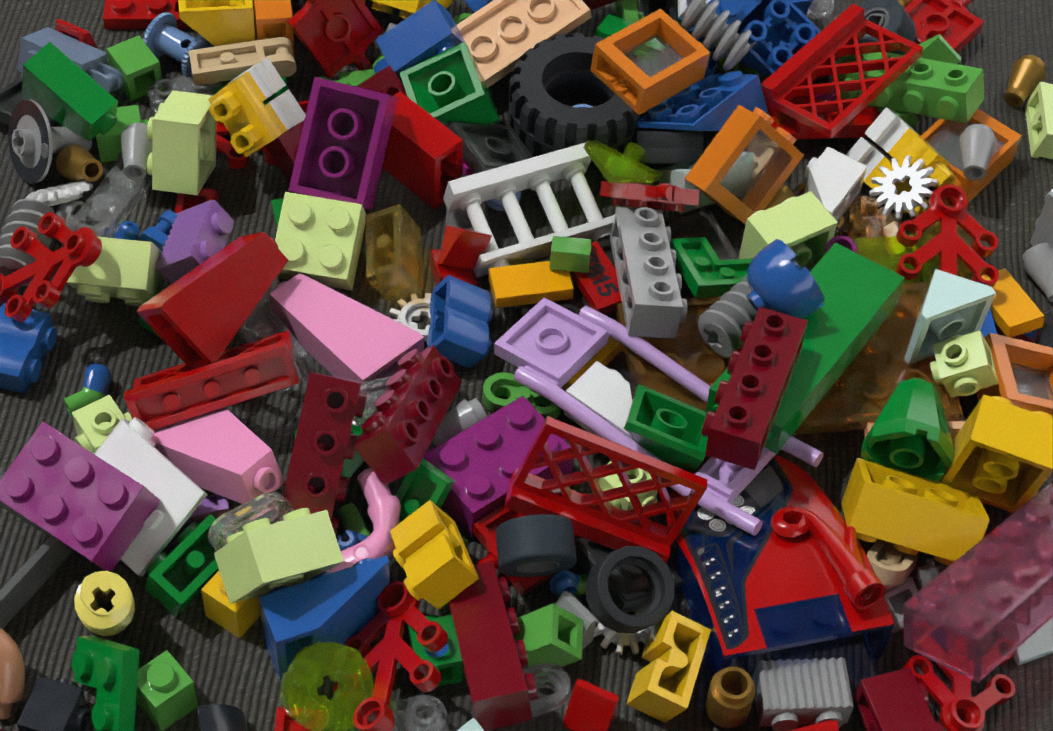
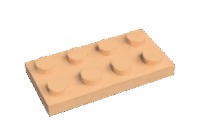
M493 0L457 24V27L488 88L512 72L515 64L528 49L534 50V45L545 39L549 42L552 41L554 36L562 34L565 36L592 18L589 7L582 0Z

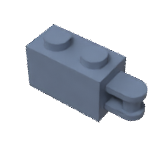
M49 27L21 38L18 72L23 73V64L46 44L51 42L109 94L111 91L121 89L124 85L122 73L118 69L106 65L108 54Z

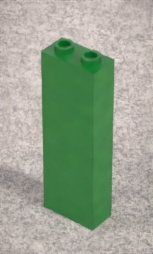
M834 243L810 271L819 285L825 301L822 302L824 305L812 314L802 318L808 321L803 347L764 446L775 454L781 450L899 303L905 277L837 243ZM727 369L709 388L705 415H707L708 411L716 413L718 405H715L714 401L721 380L729 381L731 375L727 374Z

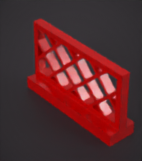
M853 3L761 83L768 113L775 116L781 111L832 138L923 55V47L865 19V9ZM865 33L878 39V42L858 44V41L864 37ZM896 50L907 53L903 57L887 58L886 55L887 51ZM881 53L882 59L861 61L860 54ZM855 55L856 62L835 64V61L841 56ZM884 70V74L879 78L864 79L863 72ZM858 72L859 80L838 82L837 75ZM832 75V83L812 85V82L817 77ZM861 90L862 94L858 98L841 100L840 92ZM835 93V101L815 103L814 95ZM809 96L810 103L795 105L790 102L795 97ZM838 111L839 114L830 123L817 117V113Z
M287 330L224 350L216 363L189 368L183 363L134 379L133 389L127 390L124 393V399L132 419L136 417L154 430L299 384L290 331Z
M547 416L519 469L515 468L509 480L505 507L526 516L537 514L564 516L572 521L575 535L614 550L625 546L644 547L657 553L666 563L670 557V547L706 491L708 479ZM550 434L568 440L571 448L551 452L547 440ZM599 452L609 456L612 463L591 468L586 455ZM577 458L583 471L563 476L557 463ZM549 466L554 478L546 480L530 474V471ZM640 468L649 472L652 479L631 484L626 471ZM617 474L623 486L603 491L597 479ZM588 481L594 493L584 495L571 490L569 486ZM680 484L692 490L689 495L671 499L665 487ZM657 490L662 502L642 506L637 494ZM628 497L634 509L625 511L610 505L609 501ZM668 512L672 522L669 527L650 521L648 517Z

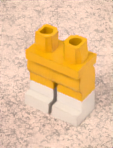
M268 57L241 73L208 99L211 104L209 107L210 113L216 121L224 123L231 134L230 143L239 154L244 153L246 157L303 121L306 116L289 89L268 103H263L272 94L286 86Z
M887 107L866 130L865 134L893 158L897 159L899 167L903 166L906 156L912 157L910 166H913L920 158L923 159L925 163L920 170L929 167L933 168L934 173L927 176V178L938 180V185L934 187L939 188L948 184L952 185L956 181L955 175L947 167L949 162L902 118ZM862 137L846 154V156L867 166L863 182L872 189L880 187L878 184L871 183L872 177H885L879 171L881 165L890 171L893 170L891 160L875 145ZM906 178L903 183L899 181L894 183L897 189L896 195H900L903 191L909 193L912 190L909 185L910 179ZM924 198V202L929 206V201ZM918 205L916 208H914L916 213L915 217L919 216L926 210L922 209Z

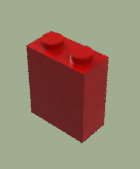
M399 91L393 95L398 97L382 168L435 210L445 203L443 198L448 181L462 178L463 140Z

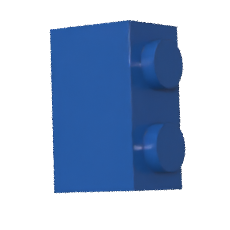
M436 0L431 1L376 39L388 65L392 67L399 79H401L400 72L465 42L450 12Z

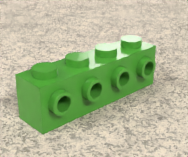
M880 52L860 54L861 61L882 59ZM886 52L887 58H896L904 56L900 54ZM855 55L841 56L835 64L856 62ZM919 58L868 105L968 123L985 99L983 69ZM884 70L863 72L864 79L879 78L884 74ZM858 72L837 75L838 82L859 80ZM861 90L840 92L841 100L858 98L862 94Z

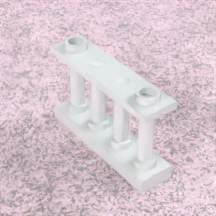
M588 142L448 181L443 198L448 211L461 208V210L467 212L474 231L492 235L484 254L479 255L474 269L476 278L488 275L489 268L519 265L551 256L553 236L591 239V243L597 241L599 245L610 241L615 215L606 218L602 217L584 176L593 157V152ZM564 178L571 182L588 223L568 228L550 187L551 182ZM529 188L537 192L554 233L534 239L515 196L517 192ZM495 198L502 202L519 241L518 244L501 249L498 248L480 206L482 202Z

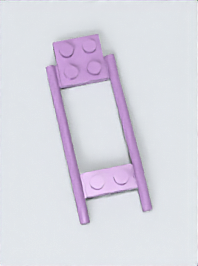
M544 297L494 343L495 355L518 367L514 374L516 382L547 398L598 436L657 460L660 459L562 390L561 387L608 343V338L611 336L707 403L710 385L641 337L628 336L625 326L588 306H584L579 315ZM793 436L781 448L814 467H817L823 458V452ZM764 447L755 470L711 457L695 474L708 479L707 489L697 504L755 536L762 527V521L731 503L776 454ZM680 484L669 486L682 496L689 495L692 490Z

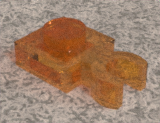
M862 196L861 205L851 204L849 207V216L854 222V228L848 232V236L856 244L857 254L874 262L885 255L886 239L883 234L882 219L875 218L878 211L877 199Z

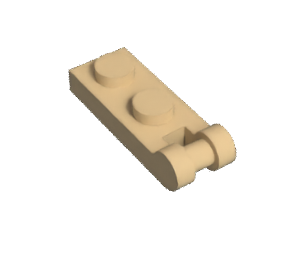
M285 37L189 50L194 85L233 80L266 57L269 58L281 77L293 75L297 68L295 59L292 56V43Z

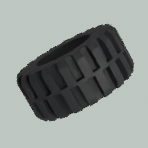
M574 33L573 37H565L564 34L557 35L552 38V41L548 42L545 39L534 45V50L528 49L515 64L512 70V78L510 79L508 121L511 128L533 157L588 142L593 152V157L587 170H593L596 165H601L603 168L613 164L615 158L621 160L631 152V149L637 146V132L644 128H638L636 122L644 117L647 111L638 115L590 71L595 44L604 40L603 37L594 35L593 38L584 37V34ZM631 53L627 55L646 74L641 64H637L638 60ZM564 96H584L598 101L601 105L590 108H576L564 105L555 99Z

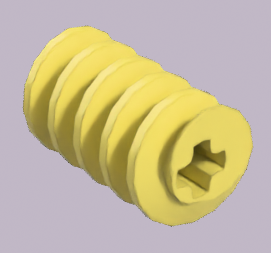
M109 571L94 572L86 576L74 597L75 610L80 620L88 630L97 635L111 636L125 630L131 623L135 613L134 597L127 582L118 574ZM104 597L105 600L112 602L114 608L107 612L105 609L99 608L97 601Z

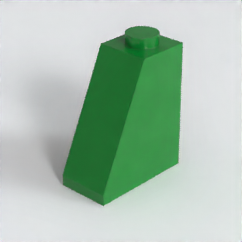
M51 42L46 44L23 64L22 100L36 101L48 117L88 141H91L99 133L102 135L106 134L117 122L118 101Z

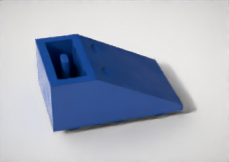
M718 0L719 5L716 13L720 14L728 9L730 14L726 23L729 25L739 19L741 24L737 33L741 34L750 30L752 33L748 43L756 42L740 62L767 78L821 32L790 0Z
M706 70L704 79L649 109V113L638 120L636 125L638 128L720 131L738 105L752 112L758 107L768 115L769 113L758 75L742 74L741 71L717 74L713 73L712 70Z
M387 555L376 559H362L352 567L334 573L323 572L315 575L309 581L291 587L280 586L271 590L267 595L259 597L264 643L280 685L323 671L342 652L345 642L350 637L357 635L380 612L377 603L378 596L390 584L389 558Z

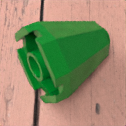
M920 378L899 382L863 440L861 456L864 460L934 481L941 480L945 473V467L949 468L953 463L955 448L940 394L934 385Z

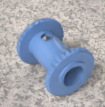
M169 12L161 13L149 24L143 41L157 59L165 54L182 63V73H184L186 78L193 80L189 50L215 46L200 34L197 37H193L177 29V19H175L173 14Z

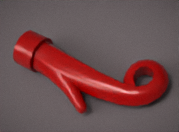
M783 507L772 516L771 526L774 532L781 537L798 538L807 531L811 534L844 584L845 594L857 609L871 608L883 598L886 590L885 586L877 575L866 567L859 552L856 530L853 526L847 527L844 542L838 533L823 519L803 507Z

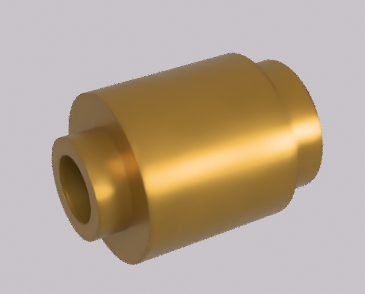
M727 667L718 671L713 676L705 703V710L710 720L716 725L724 728H734L746 721L755 696V684L750 675L742 668Z

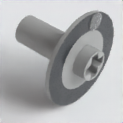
M34 100L20 101L12 112L8 131L10 155L17 173L28 183H38L45 178L51 165L52 154L60 153L70 145H80L87 151L91 149L92 140L88 141L67 127H50L43 108Z

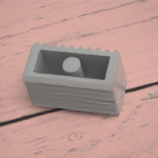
M833 657L830 659L822 658L820 660L817 658L812 660L806 658L793 661L790 659L785 661L781 659L774 661L771 659L769 661L760 660L757 662L752 680L755 684V702L759 727L772 726L774 731H789L796 729L799 725H813L828 720L838 721V727L848 723L854 706L846 661L843 657L838 659Z

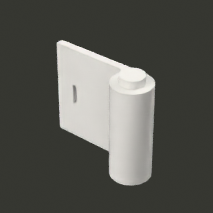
M134 417L131 422L122 418L94 454L145 486L161 500L157 508L145 520L143 528L121 558L138 576H143L148 566L160 555L208 494L154 448L156 443L151 437L155 432L143 421Z

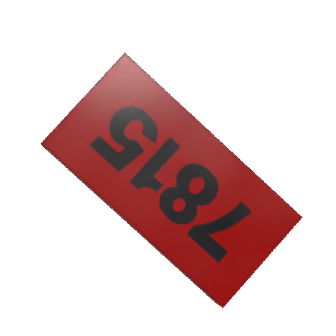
M597 241L591 243L589 272L569 271V274L590 307L606 315L622 309V301L616 269Z

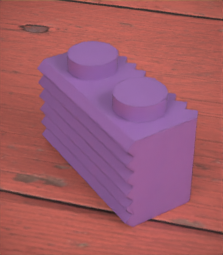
M210 200L176 213L177 218L174 219L175 223L172 224L173 229L170 230V235H167L168 240L165 241L166 245L163 246V251L160 252L159 262L155 263L157 270L171 284L226 246L233 229L234 220L215 200Z

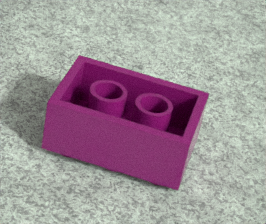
M314 77L288 191L362 204L364 209H372L398 97Z
M524 396L425 453L423 457L455 481L442 506L471 540L476 538L472 532L473 524L505 504L509 480L515 468L519 469L545 421L544 417ZM550 434L547 440L551 452L571 448L563 438ZM573 459L557 463L563 476L572 473ZM549 466L530 471V474L546 480L554 478Z
M43 421L0 480V501L103 570L112 572L143 528L145 520L161 502L145 486Z

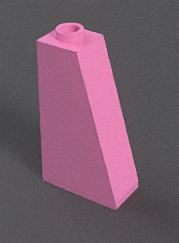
M301 273L288 281L281 282L269 293L271 318L285 331L289 330L291 337L334 377L360 382L359 392L367 393L366 402L387 388L386 382L399 369L398 361L405 354L414 349H417L419 352L424 350V336L419 332Z
M225 407L153 430L155 433L151 439L156 443L154 448L203 489L255 509L285 484L272 449Z

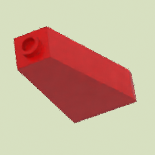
M265 232L241 236L145 302L137 310V313L189 368L216 363L286 265L288 259L279 250L276 241L267 236Z

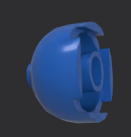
M775 239L764 247L752 259L747 269V283L752 292L746 297L756 312L759 307H763L802 319L824 305L822 302L825 299L819 285L806 266L801 269L793 260L797 255L779 239Z

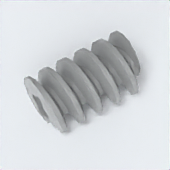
M693 0L678 18L683 17L681 27L686 31L694 27L691 36L696 40L704 37L703 45L707 50L716 48L712 59L718 61L726 57L723 69L726 72L731 70L756 44V42L748 43L752 31L747 30L738 34L737 31L741 24L739 19L728 25L726 22L730 11L727 9L717 14L718 0L706 4L705 0Z
M28 198L19 199L13 204L0 234V274L7 276L36 261L29 253L24 254L11 247V237L19 227L24 226L35 232L38 240L48 248L50 247L52 239L39 233L38 224L44 214L47 212L54 213L53 208L41 201ZM28 282V283H26V284H24V285H22V286H29L30 282Z
M747 275L741 279V282H738L730 291L725 293L720 298V301H716L710 306L709 310H706L699 316L698 328L702 339L715 354L722 358L731 357L735 349L743 346L739 344L744 324L746 321L753 322L757 314L746 297L752 292L747 283Z

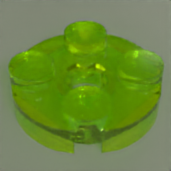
M317 642L302 648L292 658L294 661L290 664L288 671L284 672L281 680V698L286 712L295 722L310 731L349 730L355 726L353 715L358 705L365 699L372 697L374 686L369 665L355 648L336 642ZM329 675L331 681H336L338 689L334 691V697L328 700L326 695H318L317 687L323 685V677Z

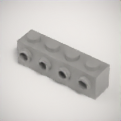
M616 207L610 234L628 336L675 339L679 323H684L687 317V300L681 298L680 295L682 278L681 274H676L675 272L676 251L670 249V226H665L662 210H653L648 207Z

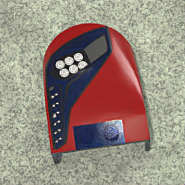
M775 455L731 503L732 505L762 521V527L755 536L700 505H696L672 543L670 550L678 575L685 583L683 591L693 621L711 629L704 652L711 679L718 671L729 667L733 658L863 634L872 659L882 657L894 627V621L884 596L871 608L857 609L845 594L844 584L830 561L808 531L798 538L791 539L779 536L771 526V518L779 509L788 506L803 507L823 519L845 542L846 521L808 473L789 460ZM706 456L693 474H696L711 457ZM673 489L669 495L671 499L682 497ZM666 512L665 526L669 527L672 521L668 512ZM857 539L862 559L866 567L873 571L869 559Z

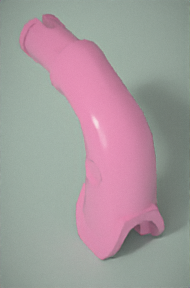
M371 468L361 472L357 477V481L369 505L367 513L373 523L374 531L362 542L341 551L344 561L327 572L334 573L352 567L362 559H376L385 555L388 556L390 563L393 557V550L396 547L390 530L399 524L401 504L399 498L391 494L388 485H384Z

